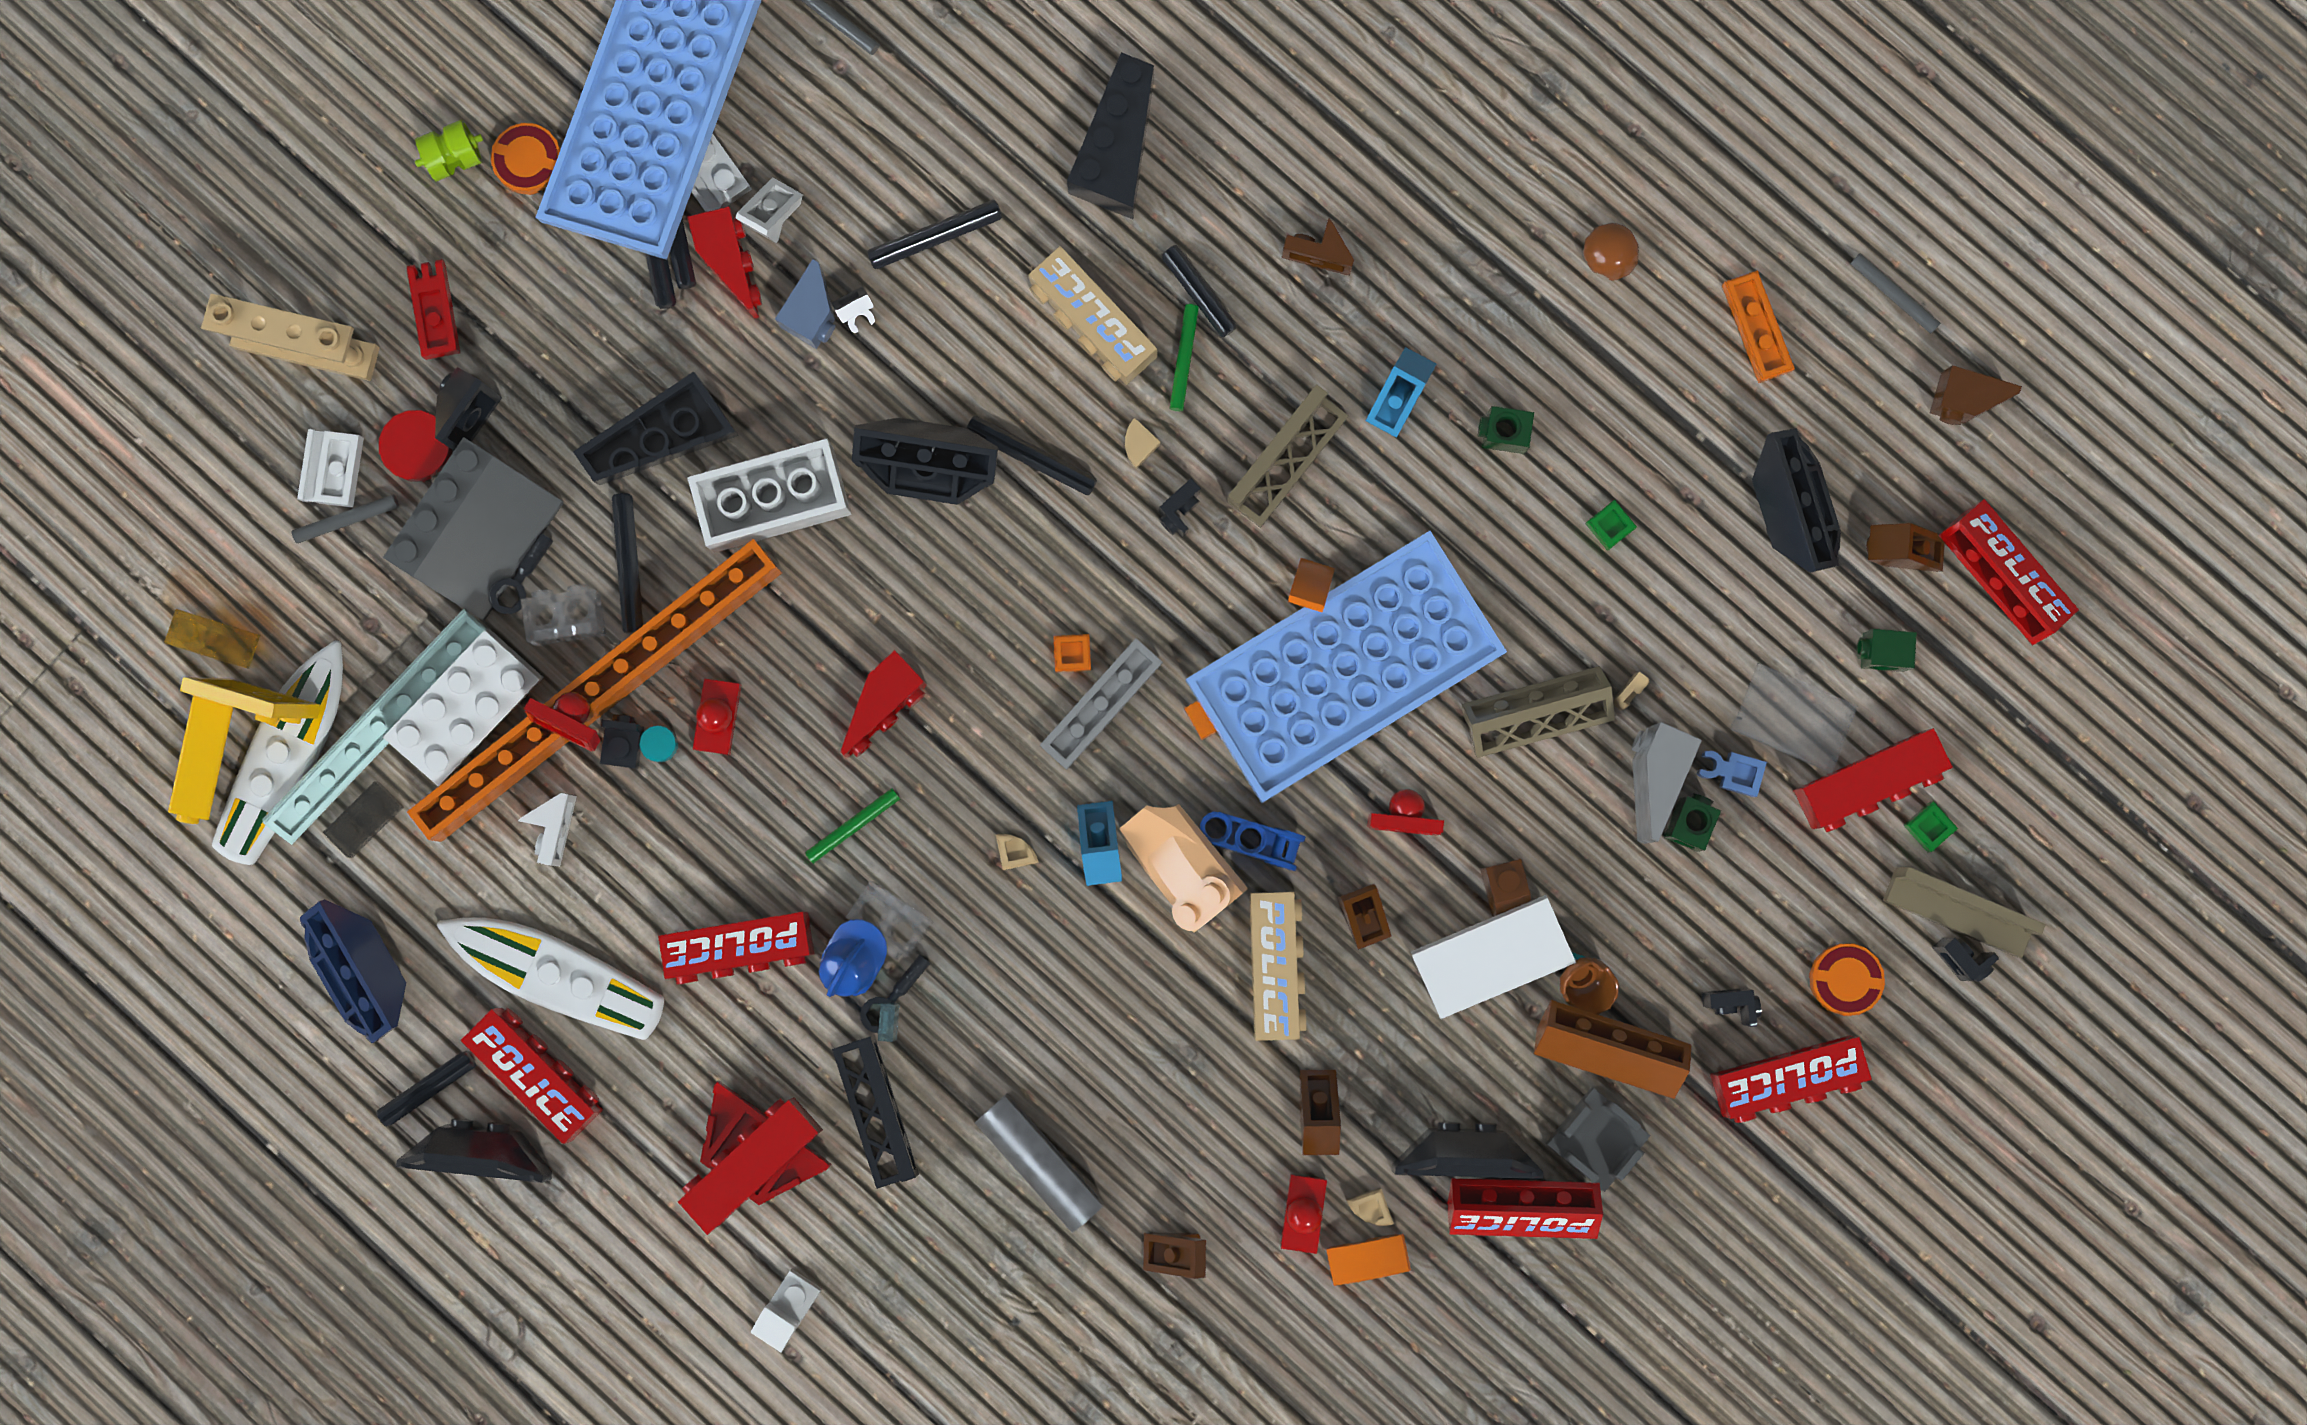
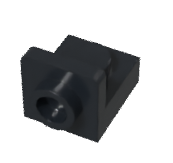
M1192 478L1159 507V513L1162 515L1159 522L1171 535L1177 532L1182 538L1188 534L1189 528L1177 514L1181 512L1184 516L1187 515L1200 502L1196 497L1200 494L1201 488Z
M613 714L612 721L601 719L600 727L605 728L600 764L633 769L639 768L641 754L640 738L644 733V726L635 724V717Z
M1942 938L1932 947L1960 981L1975 980L1979 982L1985 979L1994 971L1992 965L1999 960L1995 952H1983L1973 959L1974 952L1968 944L1956 938Z
M1739 988L1702 992L1703 1007L1715 1009L1716 1015L1737 1013V1006H1740L1742 1025L1748 1027H1756L1758 1025L1757 1018L1761 1017V1003L1757 995L1754 996V990Z

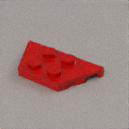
M717 1081L713 1087L714 1096L711 1112L707 1120V1135L700 1162L710 1170H713L709 1163L724 1149L731 1153L741 1144L737 1137L753 1123L758 1128L768 1119L764 1113L721 1081ZM806 1145L749 1199L757 1205H761L826 1171L832 1164Z

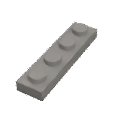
M1135 638L1040 744V747L1068 770L1163 662Z

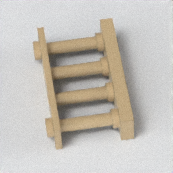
M212 293L210 294L201 326L203 330L231 336L229 346L237 350L367 381L372 379L380 349L376 344L351 339L354 331L353 327Z

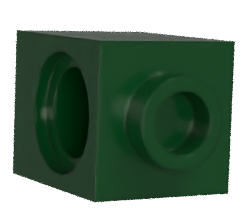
M1491 406L1487 416L1481 415L1478 437H1483L1482 448L1525 454L1530 447L1535 412ZM1500 422L1508 423L1513 429V436L1502 437L1496 430V424Z
M1871 629L1864 632L1863 636L1858 640L1856 650L1857 658L1861 659V669L1896 672L1914 669L1917 632Z
M1693 793L1692 797H1682L1678 801L1664 838L1696 852L1705 851L1721 810L1712 807L1714 801L1702 795ZM1690 811L1698 813L1701 818V826L1697 831L1691 830L1686 824V816Z

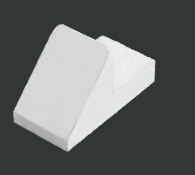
M772 177L737 212L736 219L753 231L777 243L783 222L801 205L803 194Z
M560 793L518 820L545 827L544 834H539L535 845V854L539 855L537 863L560 867L577 796Z
M791 1269L771 1301L764 1307L751 1333L779 1352H782L822 1288Z

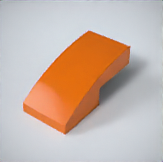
M1300 558L1287 602L1323 612L1335 568Z
M1404 1233L1369 1238L1363 1242L1330 1246L1326 1249L1334 1286L1387 1277L1411 1270Z

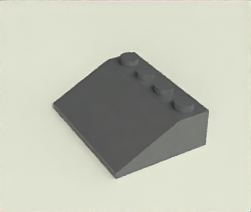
M463 437L383 558L485 621L493 609L489 602L491 586L498 580L513 579L520 564L528 555V552L539 536L545 532L564 502ZM503 585L496 593L497 600L500 599L507 589V585Z

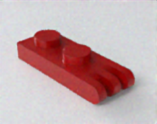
M443 259L435 260V275H433L429 262L421 263L422 277H419L415 264L407 266L421 357L425 360L461 353L447 270Z

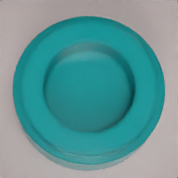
M652 726L645 730L640 738V750L651 761H668L677 752V737L673 731L666 727Z

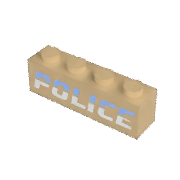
M1061 246L1029 273L1030 284L1032 285L1029 290L1041 304L1044 305L1048 302L1056 310L1053 314L1056 320L1066 330L1071 327L1080 336L1077 341L1081 347L1091 356L1096 353L1105 362L1101 366L1115 382L1120 378L1127 385L1157 358V348Z
M1294 892L1250 893L1254 1039L1256 1041L1300 1039V1031H1306L1305 1009H1299L1298 994H1305L1304 972H1297V958H1303L1304 954L1303 936H1296V921H1302L1301 899H1295Z

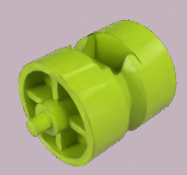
M458 120L444 126L442 134L432 131L415 138L420 154V159L415 160V164L417 167L424 165L435 182L454 175L456 167L466 170L483 163L478 149V142L483 141V137L481 134L474 136L464 120Z

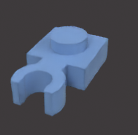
M1702 752L1701 756L1711 759L1714 766L1711 771L1697 770L1696 774L1699 777L1710 779L1719 776L1722 777L1719 788L1750 797L1758 796L1767 762L1734 752L1728 753L1727 760L1724 761L1717 752Z

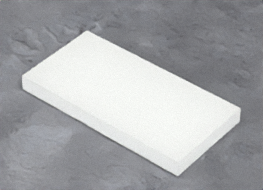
M1547 895L1411 951L1440 1019L1576 963Z

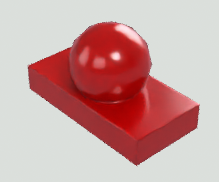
M704 678L700 705L696 712L697 724L693 750L723 755L731 754L741 684Z
M568 692L562 694L555 700L553 709L532 698L529 699L524 708L531 722L591 752L596 750L601 741L596 730L583 724L588 719L590 704L579 693Z
M1401 789L1391 797L1389 803L1391 815L1376 813L1368 815L1367 827L1373 830L1439 836L1443 833L1444 820L1421 818L1425 810L1424 800L1418 792L1411 789Z
M1290 1174L1280 1244L1281 1249L1317 1254L1327 1179Z

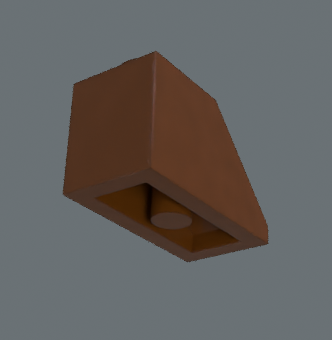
M1952 365L1940 375L1930 414L1940 416V421L1946 424L1961 425V423L1964 424L2018 395L2022 386Z
M1912 523L1871 525L1870 536L1867 539L1866 549L1868 561L1885 567L1943 572L1945 543L1938 536V533Z
M1521 859L1480 869L1493 917L1531 901V894Z
M1300 1070L1302 1155H1339L1341 1120L1336 1070Z

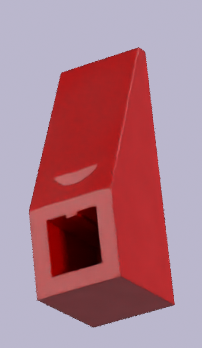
M730 207L688 216L697 254L754 319L759 318L757 306L762 305V299L758 285H752L749 272L754 271L749 250L743 251L741 238L746 237L744 224L736 219Z
M895 650L867 676L840 751L847 758L853 754L858 757L872 745L869 739L878 730H881L883 733L886 732L898 721L899 718L896 714L904 706L913 707L926 694L923 689L927 684Z

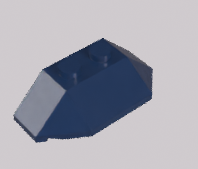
M325 899L317 902L300 917L301 926L305 928V943L309 960L344 1021L358 1033L365 1035L369 1042H377L398 1026L407 982L371 920Z

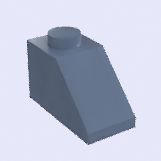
M812 259L775 320L780 328L815 349L818 348L821 341L826 343L835 329V324H833L835 317L824 272L819 262Z

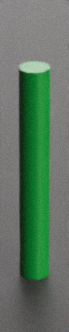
M1186 304L1184 308L1169 407L1173 411L1184 410L1199 306L1193 304Z
M893 788L889 789L805 852L806 856L814 864L899 801L900 797Z

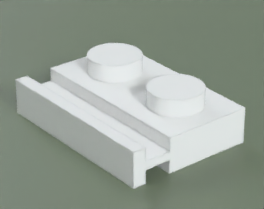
M713 134L692 189V194L705 212L725 208L752 190Z
M308 429L297 499L302 502H316L353 508L364 438L355 434L322 432Z

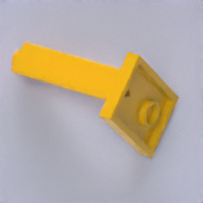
M183 677L180 691L191 694L193 697L168 812L177 814V821L188 824H198L200 819L209 820L233 707L255 713V720L277 724L278 720L300 724L302 718L317 719L320 704L231 678Z

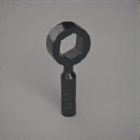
M541 534L520 564L515 578L501 579L491 586L489 602L497 612L513 614L524 607L526 591L521 584L527 576L533 573L544 554L552 545L553 540ZM503 585L515 587L519 600L512 608L500 606L497 600L496 593Z
M919 954L893 986V991L888 998L878 996L864 1003L860 1018L867 1030L873 1033H883L889 1031L895 1025L898 1011L894 1003L899 997L904 996L920 975L931 964L925 957ZM873 1004L886 1005L891 1016L885 1026L873 1025L867 1015Z

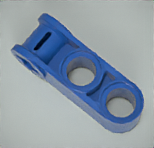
M1215 811L1204 816L1199 827L1213 846L1260 859L1267 864L1295 872L1297 866L1294 863L1300 843L1305 842L1306 838L1303 835L1288 830L1268 827ZM1216 818L1224 822L1226 826L1224 836L1213 839L1207 835L1205 825L1210 819ZM1254 829L1259 833L1261 839L1257 848L1247 849L1241 844L1240 835L1244 830ZM1286 841H1287V842H1288V846H1287V849H1286L1285 856H1284V858H1283V857H1282V854H1283V850H1284V847H1285V844H1286Z

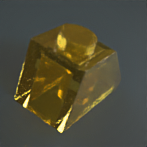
M176 609L164 643L249 669L260 635Z

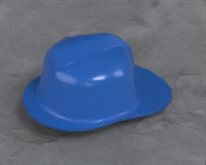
M851 919L841 924L834 932L822 954L819 968L820 980L824 987L828 989L827 996H857L865 993L872 986L887 956L886 939L881 930L873 923L863 919Z

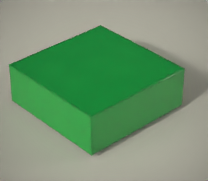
M1613 500L1585 523L1607 551L1637 528L1616 500Z
M1934 801L1929 802L1903 825L1927 853L1934 851L1958 829Z

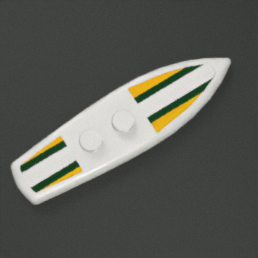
M333 641L310 657L295 671L279 691V693L320 704L317 719L302 718L300 724L278 720L277 724L260 722L244 756L212 841V847L227 859L245 865L256 863L275 833L263 824L262 819L316 764L329 737L337 714L342 690L343 658L340 641Z
M463 917L440 920L437 923L438 929L447 942L467 964L489 981L529 1002L642 1040L650 1036L660 1021L664 1007V997L604 961L557 937L515 922L485 917Z

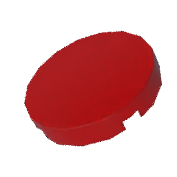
M407 410L393 416L384 425L379 437V455L384 466L395 476L410 482L426 481L440 472L452 455V449L435 439L436 417L422 410Z

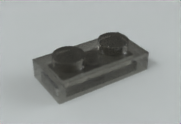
M374 781L323 833L347 858H353L404 806L380 782Z

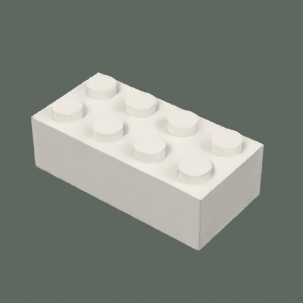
M828 439L687 477L705 545L713 553L747 544L752 539L759 541L852 515L834 448Z
M486 629L397 721L383 738L439 787L544 677L494 632Z

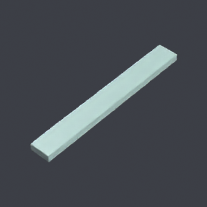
M463 609L262 819L263 824L292 845L389 744L383 736L475 639L488 628L467 610Z

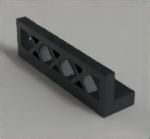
M875 1035L832 1049L876 1189L899 1181L905 1182L916 1178L919 1175V1171ZM859 1048L864 1063L861 1074L847 1068L843 1053ZM850 1075L857 1078L854 1087L852 1085ZM861 1082L870 1085L875 1098L872 1109L858 1103L856 1092ZM861 1110L869 1114L865 1122ZM873 1116L882 1120L887 1135L883 1144L869 1138L867 1127ZM872 1145L880 1149L876 1157ZM885 1151L893 1155L898 1174L882 1179L878 1162Z

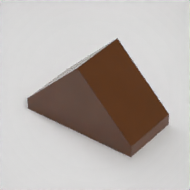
M1375 883L1337 897L1358 950L1392 937Z

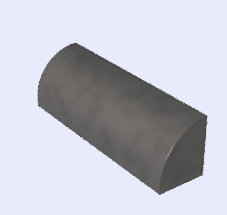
M1007 1093L974 1122L1071 1232L1081 1227L1103 1207L1104 1202Z

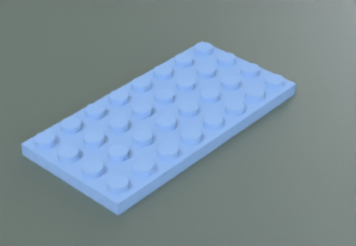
M616 0L535 218L541 223L667 259L761 0Z
M1428 531L1328 592L1323 612L1303 607L1188 677L1185 681L1258 799L1263 803L1504 655L1507 651L1432 532Z

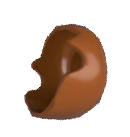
M1608 223L1597 226L1585 239L1583 255L1593 273L1604 275L1609 280L1614 281L1630 275L1637 266L1639 244L1630 229L1617 223Z
M1583 957L1575 960V964L1566 967L1560 976V992L1570 1006L1598 1015L1611 1008L1618 998L1619 983L1605 963L1595 957Z

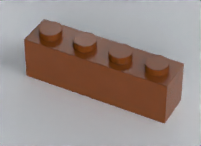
M1550 1000L1537 1027L1534 1055L1675 1099L1690 1072L1692 1044Z

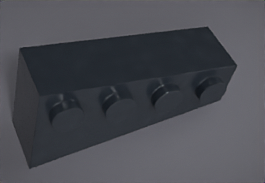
M1121 52L1067 179L1068 194L1132 220L1135 213L1154 85V65Z
M692 372L573 451V453L592 481L598 485H603L739 435L695 372Z

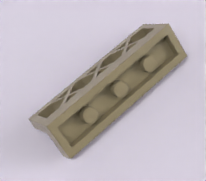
M1317 384L1228 495L1227 503L1259 528L1264 525L1348 419L1346 413L1326 399L1328 393ZM1320 407H1323L1337 418L1330 429L1314 430L1313 416ZM1309 422L1310 431L1301 432ZM1324 435L1316 445L1315 436ZM1311 437V453L1306 457L1292 458V442L1296 438ZM1287 450L1288 459H1280ZM1302 463L1294 473L1293 464ZM1289 464L1290 479L1288 482L1271 486L1269 471L1273 466ZM1265 478L1266 486L1257 487ZM1280 490V492L1272 500L1271 491ZM1267 492L1268 507L1261 516H1258L1244 505L1251 494Z
M1600 666L1462 704L1463 716L1470 728L1473 750L1477 758L1615 720L1612 687ZM1603 700L1604 711L1593 714L1584 712L1591 703ZM1566 711L1570 713L1564 722L1556 724L1550 722L1558 712ZM1530 720L1535 723L1530 731L1524 733L1515 731L1522 722ZM1493 730L1500 732L1495 741L1482 744L1480 734Z
M1911 867L1895 868L1882 900L2017 958L2023 957L2031 934L2042 935L2046 926L2042 922Z

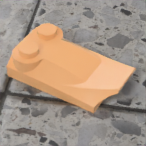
M1180 804L1166 808L1147 805L1119 829L1126 841L1127 847L1173 906V918L1182 929L1196 932L1248 889Z

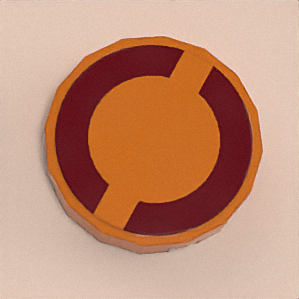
M520 123L510 126L498 136L492 146L491 164L495 175L505 187L518 194L533 195L547 187L561 148L559 142L549 130L538 124Z
M1853 943L1834 944L1828 947L1813 961L1809 973L1810 989L1814 997L1821 1003L1820 1005L1827 1011L1842 1016L1860 1015L1872 1009L1881 999L1885 987L1884 970L1878 958L1867 948Z

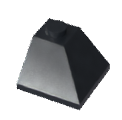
M457 367L440 384V392L437 395L435 439L455 451L463 437L472 442L502 397L482 381Z

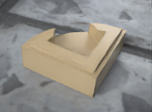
M1134 418L1126 432L1125 449L1130 463L1137 470L1160 446L1161 442Z
M1641 672L1632 675L1614 698L1613 705L1620 711L1625 710L1633 698L1644 690L1650 679Z
M1010 834L996 835L1003 870L1039 863L1035 851L1021 838Z
M1381 1187L1346 1199L1354 1214L1363 1221L1378 1226L1393 1224Z

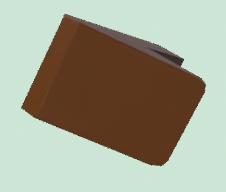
M1328 218L1322 244L1316 243L1313 237L1305 234L1286 236L1282 252L1283 259L1350 276L1354 259L1330 218Z
M1144 1233L1143 1270L1193 1279L1206 1278V1240L1201 1239L1200 1234Z

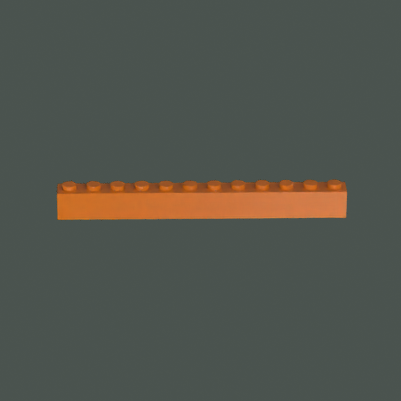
M752 539L555 694L544 705L553 709L555 700L562 694L568 692L579 693L590 704L588 719L583 724L586 726L591 725L781 575V570L761 545ZM526 717L409 809L407 813L429 841L442 842L568 743L569 740L531 722Z

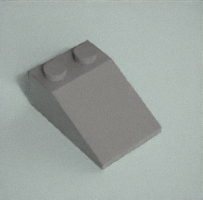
M1662 722L1647 727L1645 731L1640 730L1631 749L1636 752L1632 764L1637 841L1643 844L1659 842L1702 741Z

